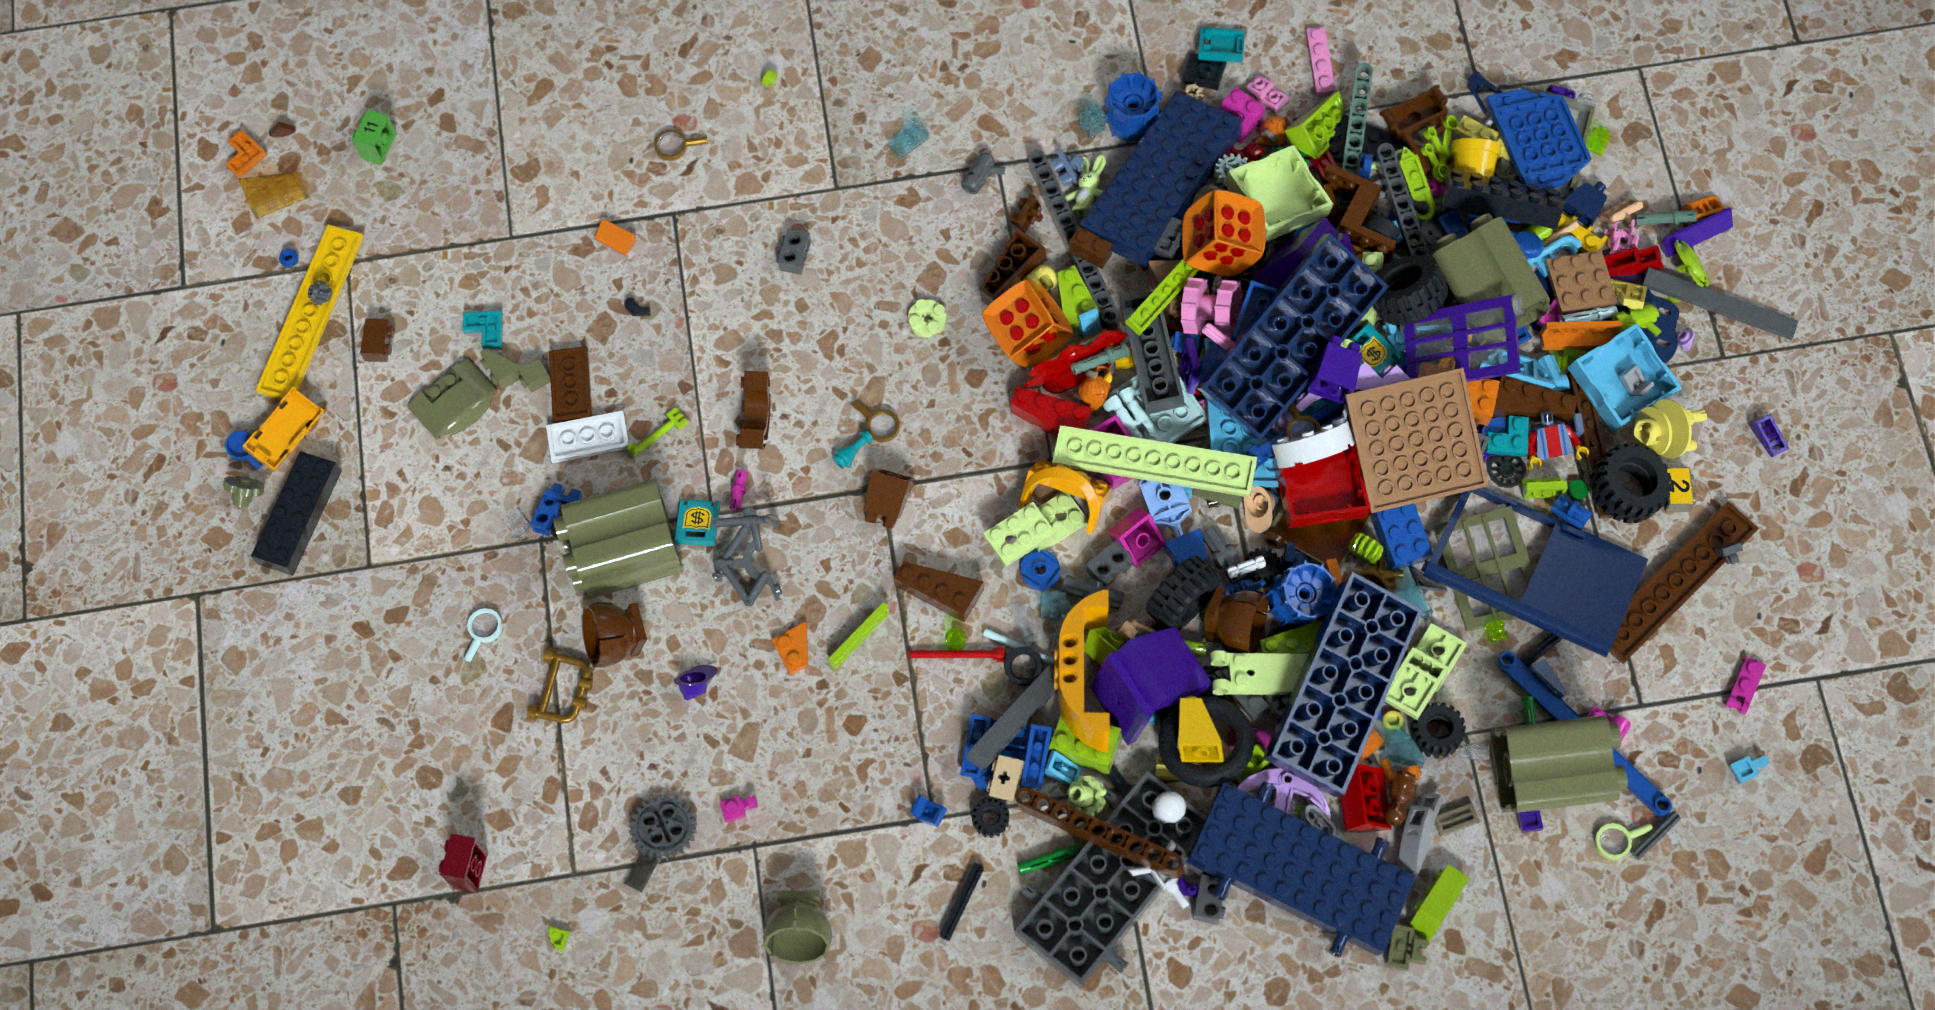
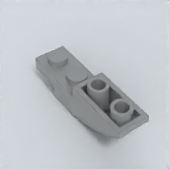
M1422 793L1417 806L1412 805L1402 835L1398 866L1409 873L1419 874L1433 840L1430 832L1444 800L1440 794Z

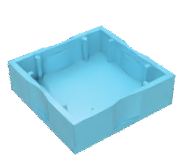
M1637 323L1616 335L1607 344L1599 346L1578 358L1568 367V370L1612 433L1636 419L1637 414L1643 408L1653 406L1659 400L1669 399L1682 389L1670 369L1658 357L1653 345ZM1631 364H1637L1645 380L1653 381L1654 386L1644 396L1629 395L1619 378V375Z

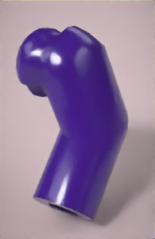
M1550 84L1547 88V91L1574 99L1576 97L1574 90H1569L1565 87Z

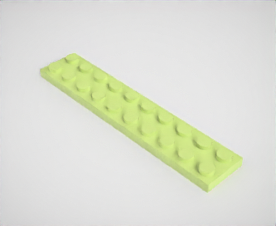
M1060 425L1052 463L1053 465H1064L1068 468L1250 497L1257 457Z

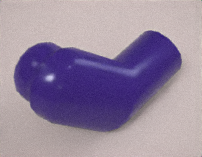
M1183 875L1178 878L1177 884L1184 896L1193 898L1198 895L1199 887L1196 884L1186 882Z

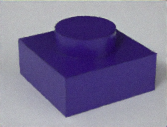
M1540 810L1517 813L1521 833L1542 831L1544 829Z

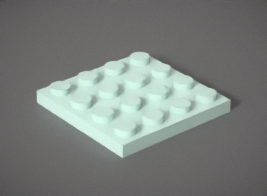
M1137 375L1108 393V399L1114 395L1119 397L1122 405L1127 409L1133 420H1135L1134 415L1127 407V404L1121 399L1119 393L1127 387L1134 386L1137 391L1134 396L1135 400L1139 402V405L1145 411ZM1180 377L1185 406L1148 414L1154 425L1156 435L1151 438L1145 429L1142 428L1139 432L1143 439L1174 443L1208 421L1207 413L1193 394L1186 392L1185 384ZM1114 410L1108 412L1111 417L1116 415Z

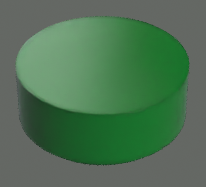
M1582 480L1572 481L1567 489L1568 496L1575 501L1583 500L1589 491L1588 485Z

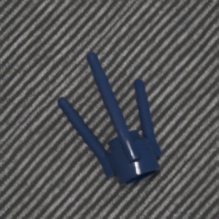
M1479 71L1474 72L1468 79L1470 84L1468 89L1473 93L1483 113L1487 114V110L1476 90L1481 91L1486 86H1489L1497 93H1503V91L1490 83Z

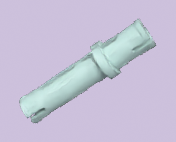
M1615 305L1604 308L1594 307L1589 311L1561 315L1559 322L1602 321L1613 318L1614 314L1618 313Z

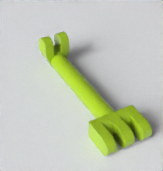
M675 407L666 414L669 419L668 422L636 447L633 443H629L626 448L634 458L674 426L680 431L689 423V420L684 418V414L682 412L679 413L680 410Z

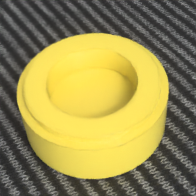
M1395 710L1387 711L1382 718V725L1387 731L1396 732L1403 725V716Z

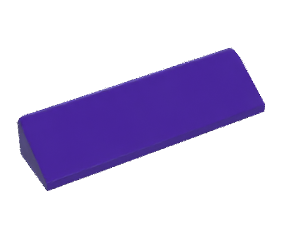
M1728 207L1664 237L1660 245L1661 250L1669 258L1678 253L1674 244L1676 240H1679V243L1685 241L1692 247L1733 227L1732 209Z

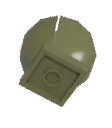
M819 890L777 891L776 900L778 908L769 915L763 935V944L768 954L782 962L796 964L815 962L826 956L831 945L832 930L830 922L822 912Z

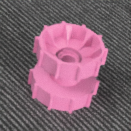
M1189 277L1184 287L1181 303L1183 334H1200L1202 336V329L1207 324V320L1215 321V327L1227 337L1232 338L1243 306L1241 282L1222 280V284L1217 290V295H1209L1208 280Z

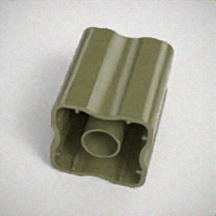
M1490 213L1484 214L1470 223L1469 226L1473 232L1458 239L1455 233H1451L1442 237L1434 244L1437 251L1432 255V258L1439 264L1447 283L1448 291L1456 305L1513 294L1517 330L1551 311L1549 296L1503 217L1493 219ZM1504 307L1466 314V322L1470 329L1505 322ZM1505 328L1474 333V336L1480 346L1488 345L1505 338L1506 330Z
M655 478L561 505L563 516L553 518L558 539L562 542L566 553L562 556L568 577L572 579L575 591L586 590L590 599L683 572L667 510Z
M1606 715L1490 730L1499 803L1503 813H1519L1619 800V791L1627 790L1626 770L1623 765L1615 766L1613 749L1621 747L1620 729L1616 722L1609 723Z

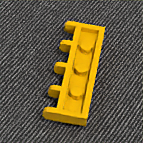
M1562 214L1557 229H1552V232L1555 234L1574 220H1577L1578 217L1574 215L1570 219ZM1579 225L1578 228L1567 234L1580 240L1582 245L1577 249L1583 253L1599 251L1608 239L1606 235L1600 239L1591 233L1594 229L1592 226L1585 229Z

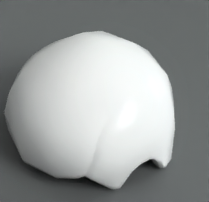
M1173 791L1161 793L1153 801L1152 805L1154 817L1163 824L1176 823L1185 815L1186 811L1184 798Z

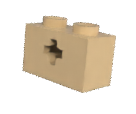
M999 755L998 760L995 759L992 766V771H994L993 780L990 779L987 786L989 796L1016 803L1015 794L1020 788L1025 762ZM1007 773V776L1010 777V780L1005 781L1004 784V782L1001 780V777H1005Z

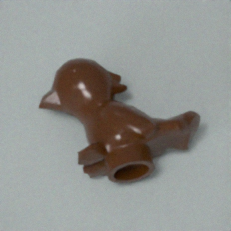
M1398 770L1397 777L1395 776L1390 783L1391 803L1384 811L1385 821L1390 826H1400L1405 821V806L1413 799L1417 785L1414 782L1416 775Z

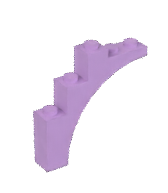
M1364 361L1362 364L1360 363L1356 389L1366 390L1411 378L1397 364L1394 367L1389 365L1382 372L1384 376L1381 378ZM1303 392L1296 399L1298 402L1296 407L1302 412L1313 402L1323 397Z

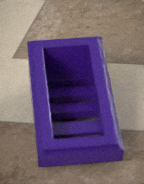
M1771 413L1749 424L1751 430L1771 458L1790 449ZM1765 423L1767 427L1762 428L1761 425ZM1770 430L1771 434L1766 436L1765 432ZM1775 437L1776 440L1770 443L1769 439ZM1779 443L1780 447L1774 450L1772 446Z

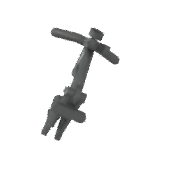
M753 507L742 510V517L712 519L711 524L716 528L741 526L723 556H718L714 561L715 568L722 572L720 574L716 572L712 574L714 581L719 583L722 582V578L726 577L744 604L749 607L754 605L765 584H768L771 588L775 600H781L779 595L783 593L779 584H774L768 571L761 573L755 570L751 562L753 552L755 550L760 552L763 549L758 525L770 523L774 529H779L781 526L779 521L771 514L764 516L756 515ZM751 527L753 541L746 547L743 558L730 559ZM731 568H745L746 572L757 580L749 594Z

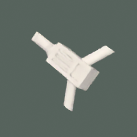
M1172 839L1165 849L1173 852L1176 844ZM1154 855L1150 859L1156 860L1159 858V855ZM1145 866L1128 869L1132 876L1150 873L1163 891L1167 890L1174 896L1182 909L1190 905L1179 890L1178 879L1169 878Z

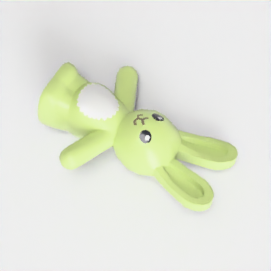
M1099 155L1096 158L1092 171H1090L1089 160L1083 156L1084 164L1081 165L1083 170L1080 171L1081 175L1078 180L1080 189L1064 196L1067 202L1076 199L1072 211L1078 217L1084 218L1095 202L1094 196L1099 197L1103 192L1097 189L1100 184L1099 175L1106 164V158L1103 155Z

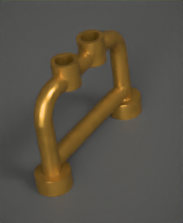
M547 647L544 654V663L551 664L540 705L530 704L527 711V720L536 722L537 718L558 723H570L577 718L580 709H586L588 698L584 697L585 691H591L593 686V679L589 678L591 669L585 660L558 654L556 649ZM560 663L582 668L578 690L573 699L572 710L568 715L546 712Z

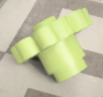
M1080 776L1078 782L1073 781L1067 790L1069 797L1067 805L1093 817L1095 812L1100 813L1106 804V800L1103 798L1106 794V789L1102 782L1096 781L1095 777Z

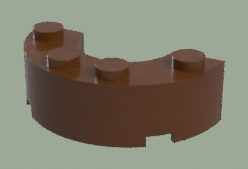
M745 371L744 376H741L740 382L745 400H742L744 419L740 421V434L736 436V446H739L740 449L764 450L766 444H763V442L768 439L771 394L768 392L770 376L769 372Z

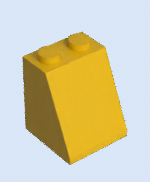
M1194 696L1180 698L1178 745L1181 761L1224 762L1221 739L1202 699Z

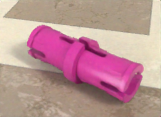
M736 470L734 485L731 486L732 496L729 508L734 511L736 507L737 511L742 509L743 496L747 490L745 485L748 472L742 470L741 473L740 470Z

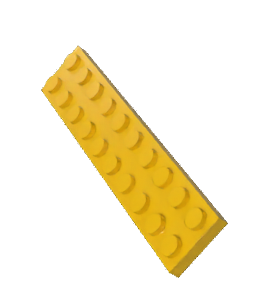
M327 225L255 391L257 394L282 400L292 387L299 391L363 242L364 236L362 233ZM317 280L327 282L326 285L332 290L329 302L323 303L322 306L313 304L311 298H308L309 286L314 283L317 284Z

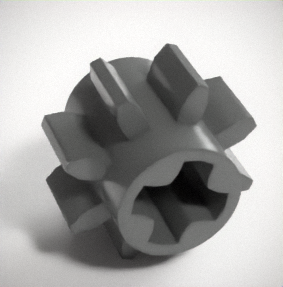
M317 280V284L314 283L309 286L308 298H311L313 304L322 306L323 303L329 302L332 290L326 285L327 282Z

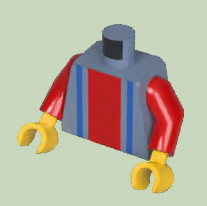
M1551 411L1540 413L1541 424L1533 425L1531 432L1528 434L1527 459L1530 461L1527 464V468L1529 470L1533 469L1532 463H1535L1537 469H1539L1542 465L1541 460L1574 453V450L1577 451L1575 455L1577 460L1582 458L1579 452H1584L1586 457H1588L1589 450L1586 447H1582L1577 434L1568 424H1564L1559 420L1553 421Z

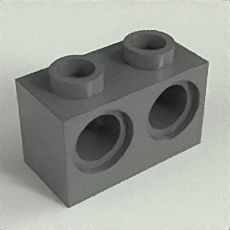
M1172 217L1154 247V251L1160 260H1179L1182 256V220Z
M787 229L786 235H783L781 239V252L778 251L776 255V263H778L780 271L802 275L811 245L810 233ZM789 258H793V259H794V260H792V261H786V260L789 259Z
M1115 540L1086 563V572L1093 580L1100 581L1104 586H1109L1116 580V576L1119 573H1125L1132 566V556ZM1119 556L1123 560L1120 562H1116L1113 560V558ZM1099 569H1106L1108 572L1100 574L1097 571Z
M1201 874L1193 920L1218 925L1219 919H1224L1226 907L1222 906L1223 900H1219V896L1215 898L1208 891V887L1217 886L1219 878ZM1212 906L1216 912L1209 915L1204 911V908Z

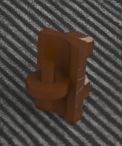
M1030 194L1028 198H1020L1018 202V208L1021 210L1020 213L1012 212L1009 217L1013 225L1018 226L1022 232L1026 233L1029 226L1033 225L1035 221H1042L1043 215L1040 213L1042 208L1036 201V196Z

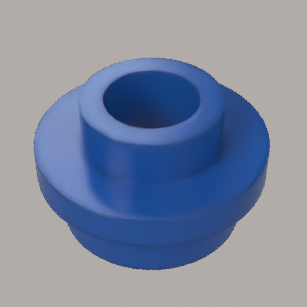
M291 249L283 250L279 256L281 265L287 268L295 266L299 260L298 254Z

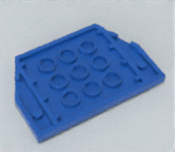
M1521 88L1486 97V104L1522 184H1534L1544 189L1562 187L1590 163L1592 159L1563 96L1549 95L1544 92L1536 94L1528 92V89Z

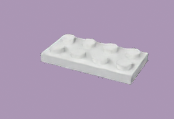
M624 411L546 425L552 463L626 450L629 444Z

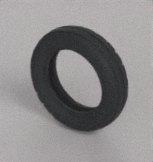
M1202 696L1197 698L1202 699L1210 718L1223 721L1234 732L1236 742L1232 753L1224 762L1213 766H1198L1190 762H1182L1177 749L1180 704L1165 718L1159 732L1158 748L1165 767L1178 780L1195 787L1212 788L1221 786L1224 782L1228 783L1234 780L1245 770L1254 751V733L1250 721L1236 705L1218 697Z

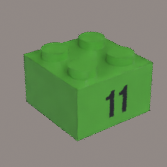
M367 109L365 115L360 119L357 131H354L352 135V142L361 159L382 165L397 134L388 115Z

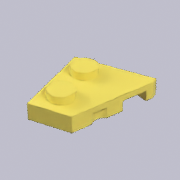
M1611 279L1615 295L1622 305L1630 309H1643L1647 286Z

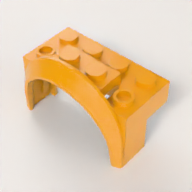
M1038 460L1028 471L1017 507L1022 509L1025 504H1030L1035 485L1038 483L1087 500L1090 512L1086 533L1092 534L1098 526L1103 507L1109 499L1112 486H1109L1107 482L1102 480H1092L1084 472L1074 471L1060 464L1053 466L1049 461Z

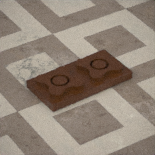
M588 347L549 350L553 423L592 417Z

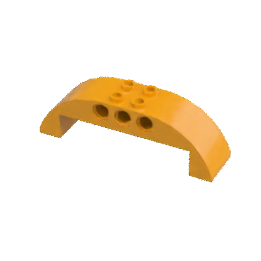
M1101 590L1077 603L1067 614L1062 624L1059 649H1055L1054 690H1058V704L1061 716L1073 735L1091 748L1108 753L1109 713H1084V629L1107 628L1108 590Z

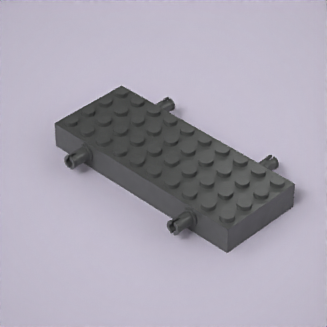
M1148 771L1123 799L1109 788L1106 789V794L1103 798L1115 810L1105 822L1163 848H1166L1172 839L1176 844L1173 852L1180 855L1184 865H1187L1201 876L1203 870L1186 863V860L1206 818L1204 814L1185 800L1186 811L1180 820L1176 823L1163 824L1159 822L1152 812L1153 801L1161 793L1173 790ZM1098 830L1095 835L1102 834L1103 830ZM1115 839L1113 843H1119L1122 839ZM1088 842L1046 894L1043 895L1030 883L1027 884V888L1023 889L1021 894L1032 901L1035 907L1017 927L1015 937L1082 990L1105 962H1108L1120 974L1124 971V968L1126 969L1129 962L1115 953V948L1160 894L1162 889L1150 873L1132 876L1128 869L1142 867L1143 865ZM1134 847L1132 851L1136 852L1140 850L1141 847ZM1173 863L1169 867L1173 869L1179 864Z

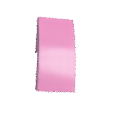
M1260 74L1247 85V89L1274 112H1277L1288 102V96L1275 89L1273 82Z

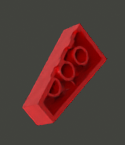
M1016 386L1010 403L1012 414L1032 425L1035 424L1042 428V431L1050 433L1057 438L1060 425L1087 430L1091 420V407Z

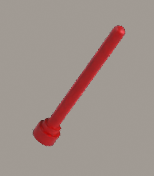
M997 646L993 650H910L908 656L910 658H993L997 662H1005L1006 648L1005 646Z

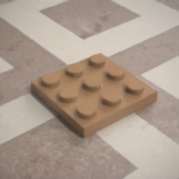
M1602 250L1545 260L1544 264L1560 314L1590 310L1594 307H1609L1617 304L1618 301Z

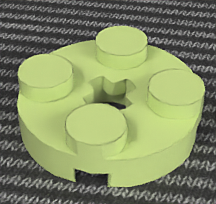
M917 300L908 313V322L912 331L916 335L925 338L941 333L947 322L944 306L934 300ZM930 315L933 319L925 322L923 317Z

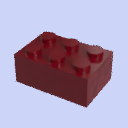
M451 834L450 839H447L445 842L444 851L446 853L444 860H441L439 864L440 875L454 890L478 894L488 853L476 838Z

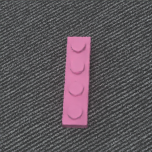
M1325 27L1307 28L1306 37L1316 96L1331 95L1336 90Z

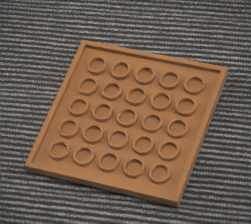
M1464 368L1344 394L1360 470L1371 507L1370 513L1489 486Z

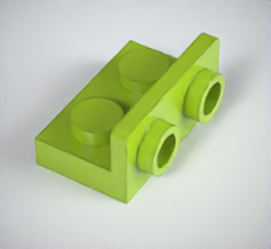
M1561 477L1522 479L1521 481L1523 499L1560 497L1561 494L1565 495L1568 489L1567 481H1562Z

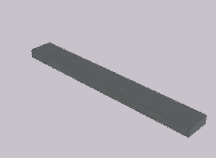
M1650 267L1642 286H1647L1650 290L1789 340L1793 339L1798 321Z

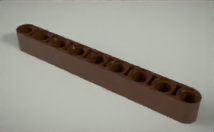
M1020 788L1015 794L1020 810L1026 814L1169 878L1178 879L1184 874V864L1182 858L1177 853L1030 788ZM1025 798H1030L1029 801L1022 802ZM1043 806H1048L1046 810H1040ZM1061 814H1067L1062 819L1058 818ZM1080 822H1085L1081 827L1076 826ZM1098 830H1103L1102 834L1095 835ZM1115 839H1122L1119 843H1113ZM1134 847H1141L1140 850L1136 852L1132 851ZM1154 855H1159V858L1156 860L1150 859ZM1173 863L1179 864L1176 868H1169Z

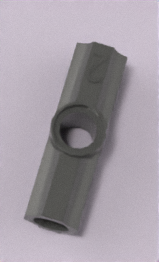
M1211 527L1202 534L1203 540L1211 551V556L1219 569L1222 568L1230 583L1236 584L1242 579H1247V573L1239 574L1235 578H1229L1227 568L1233 565L1237 566L1240 563L1237 553L1231 544H1227L1217 527Z
M1066 575L1061 590L1062 593L1081 598V600L1095 592L1108 590L1109 607L1117 610L1120 609L1124 597V592L1105 587L1100 581L1093 579L1086 581L1070 575Z

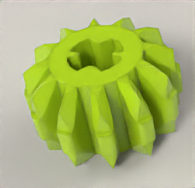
M1356 533L1348 546L1349 552L1369 564H1376L1381 558L1384 549L1379 542L1363 533Z

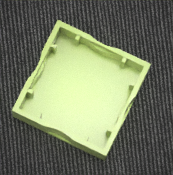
M1294 145L1272 153L1262 160L1253 161L1230 170L1224 183L1229 192L1255 199L1263 205L1266 242L1328 217L1333 206L1332 201L1320 183L1312 176L1308 165Z

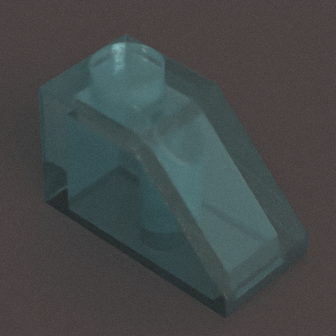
M1400 729L1388 731L1381 759H1389V761L1409 766L1419 765L1422 769L1426 759L1411 736L1405 734Z

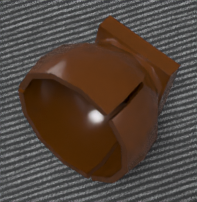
M1217 586L1204 616L1206 642L1214 643L1217 637L1228 650L1234 653H1255L1265 630L1267 614L1264 613H1268L1267 594L1256 590H1241L1234 594L1226 595L1225 588Z
M596 602L583 608L582 635L588 659L594 668H605L617 664L629 653L631 657L639 656L647 641L638 603L629 604L625 610L611 602Z

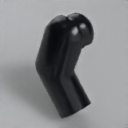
M628 297L625 300V309L632 316L651 315L650 306L640 307L633 297Z

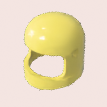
M1047 265L1037 266L1023 279L1032 280L1041 286L1045 282L1046 284L1043 287L1046 291L1054 289L1058 283L1057 274Z

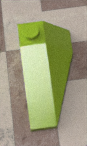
M1339 91L1331 94L1284 130L1291 145H1294L1296 149L1315 159L1328 150L1330 146L1328 142L1335 134L1336 124L1340 123L1346 110V105Z

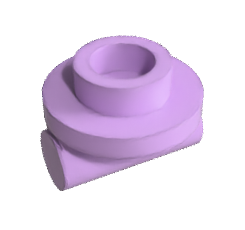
M1685 329L1678 333L1677 342L1682 347V350L1690 351L1695 332L1691 329Z

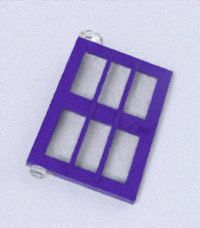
M1512 294L1437 309L1434 314L1428 315V318L1418 320L1417 323H1408V325L1404 326L1400 324V330L1405 336L1407 375L1414 379L1457 368H1464L1466 382L1521 373L1516 315L1524 313L1521 295Z

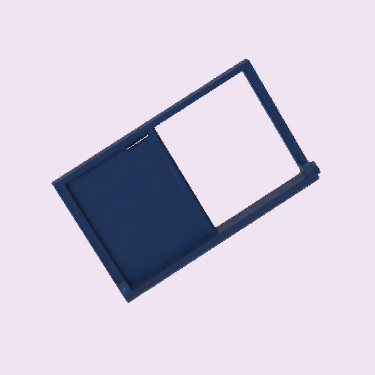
M1482 487L1462 492L1430 561L1425 560L1421 571L1424 572L1423 576L1606 658L1614 643L1648 559ZM1471 493L1503 507L1512 506L1513 511L1553 528L1521 601L1510 598L1438 565V561Z

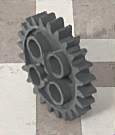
M667 794L665 799L662 800L661 796L658 795L657 801L650 797L649 804L644 801L642 802L643 809L636 807L638 815H631L634 820L629 822L630 828H632L629 830L630 836H633L631 841L636 843V850L641 849L643 856L648 853L649 859L656 855L658 861H660L662 856H665V859L668 861L671 854L674 858H677L676 852L679 851L684 854L683 847L690 848L689 841H695L694 835H692L697 833L696 827H693L697 825L696 819H693L695 814L690 812V805L685 806L684 800L678 803L677 796L670 800ZM656 812L660 814L663 825L666 828L667 834L671 840L670 843L667 842L663 830L660 827L659 821L655 815ZM667 812L674 813L671 817L664 816ZM649 820L655 821L652 825H645ZM674 830H681V833L678 835L672 834ZM655 838L662 839L659 843L652 842Z

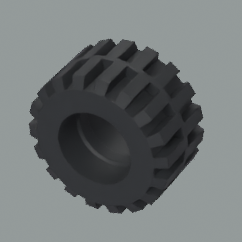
M1433 702L1431 706L1427 704L1418 720L1414 719L1410 730L1412 731L1411 739H1414L1413 744L1415 747L1419 746L1418 751L1420 753L1425 751L1427 757L1434 755V759H1439L1441 755L1443 758H1446L1449 754L1455 753L1462 743L1466 731V726L1463 725L1465 720L1463 717H1459L1461 714L1459 710L1455 712L1453 710L1454 706L1450 705V707H1447L1444 702L1441 705H1438L1437 702ZM1430 722H1440L1448 728L1450 736L1445 739L1434 738L1429 734L1426 725Z

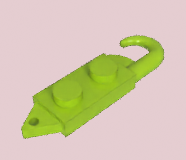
M1404 146L1399 164L1413 200L1426 201L1428 213L1420 215L1415 210L1417 218L1419 220H1428L1435 214V202L1418 154L1415 155Z

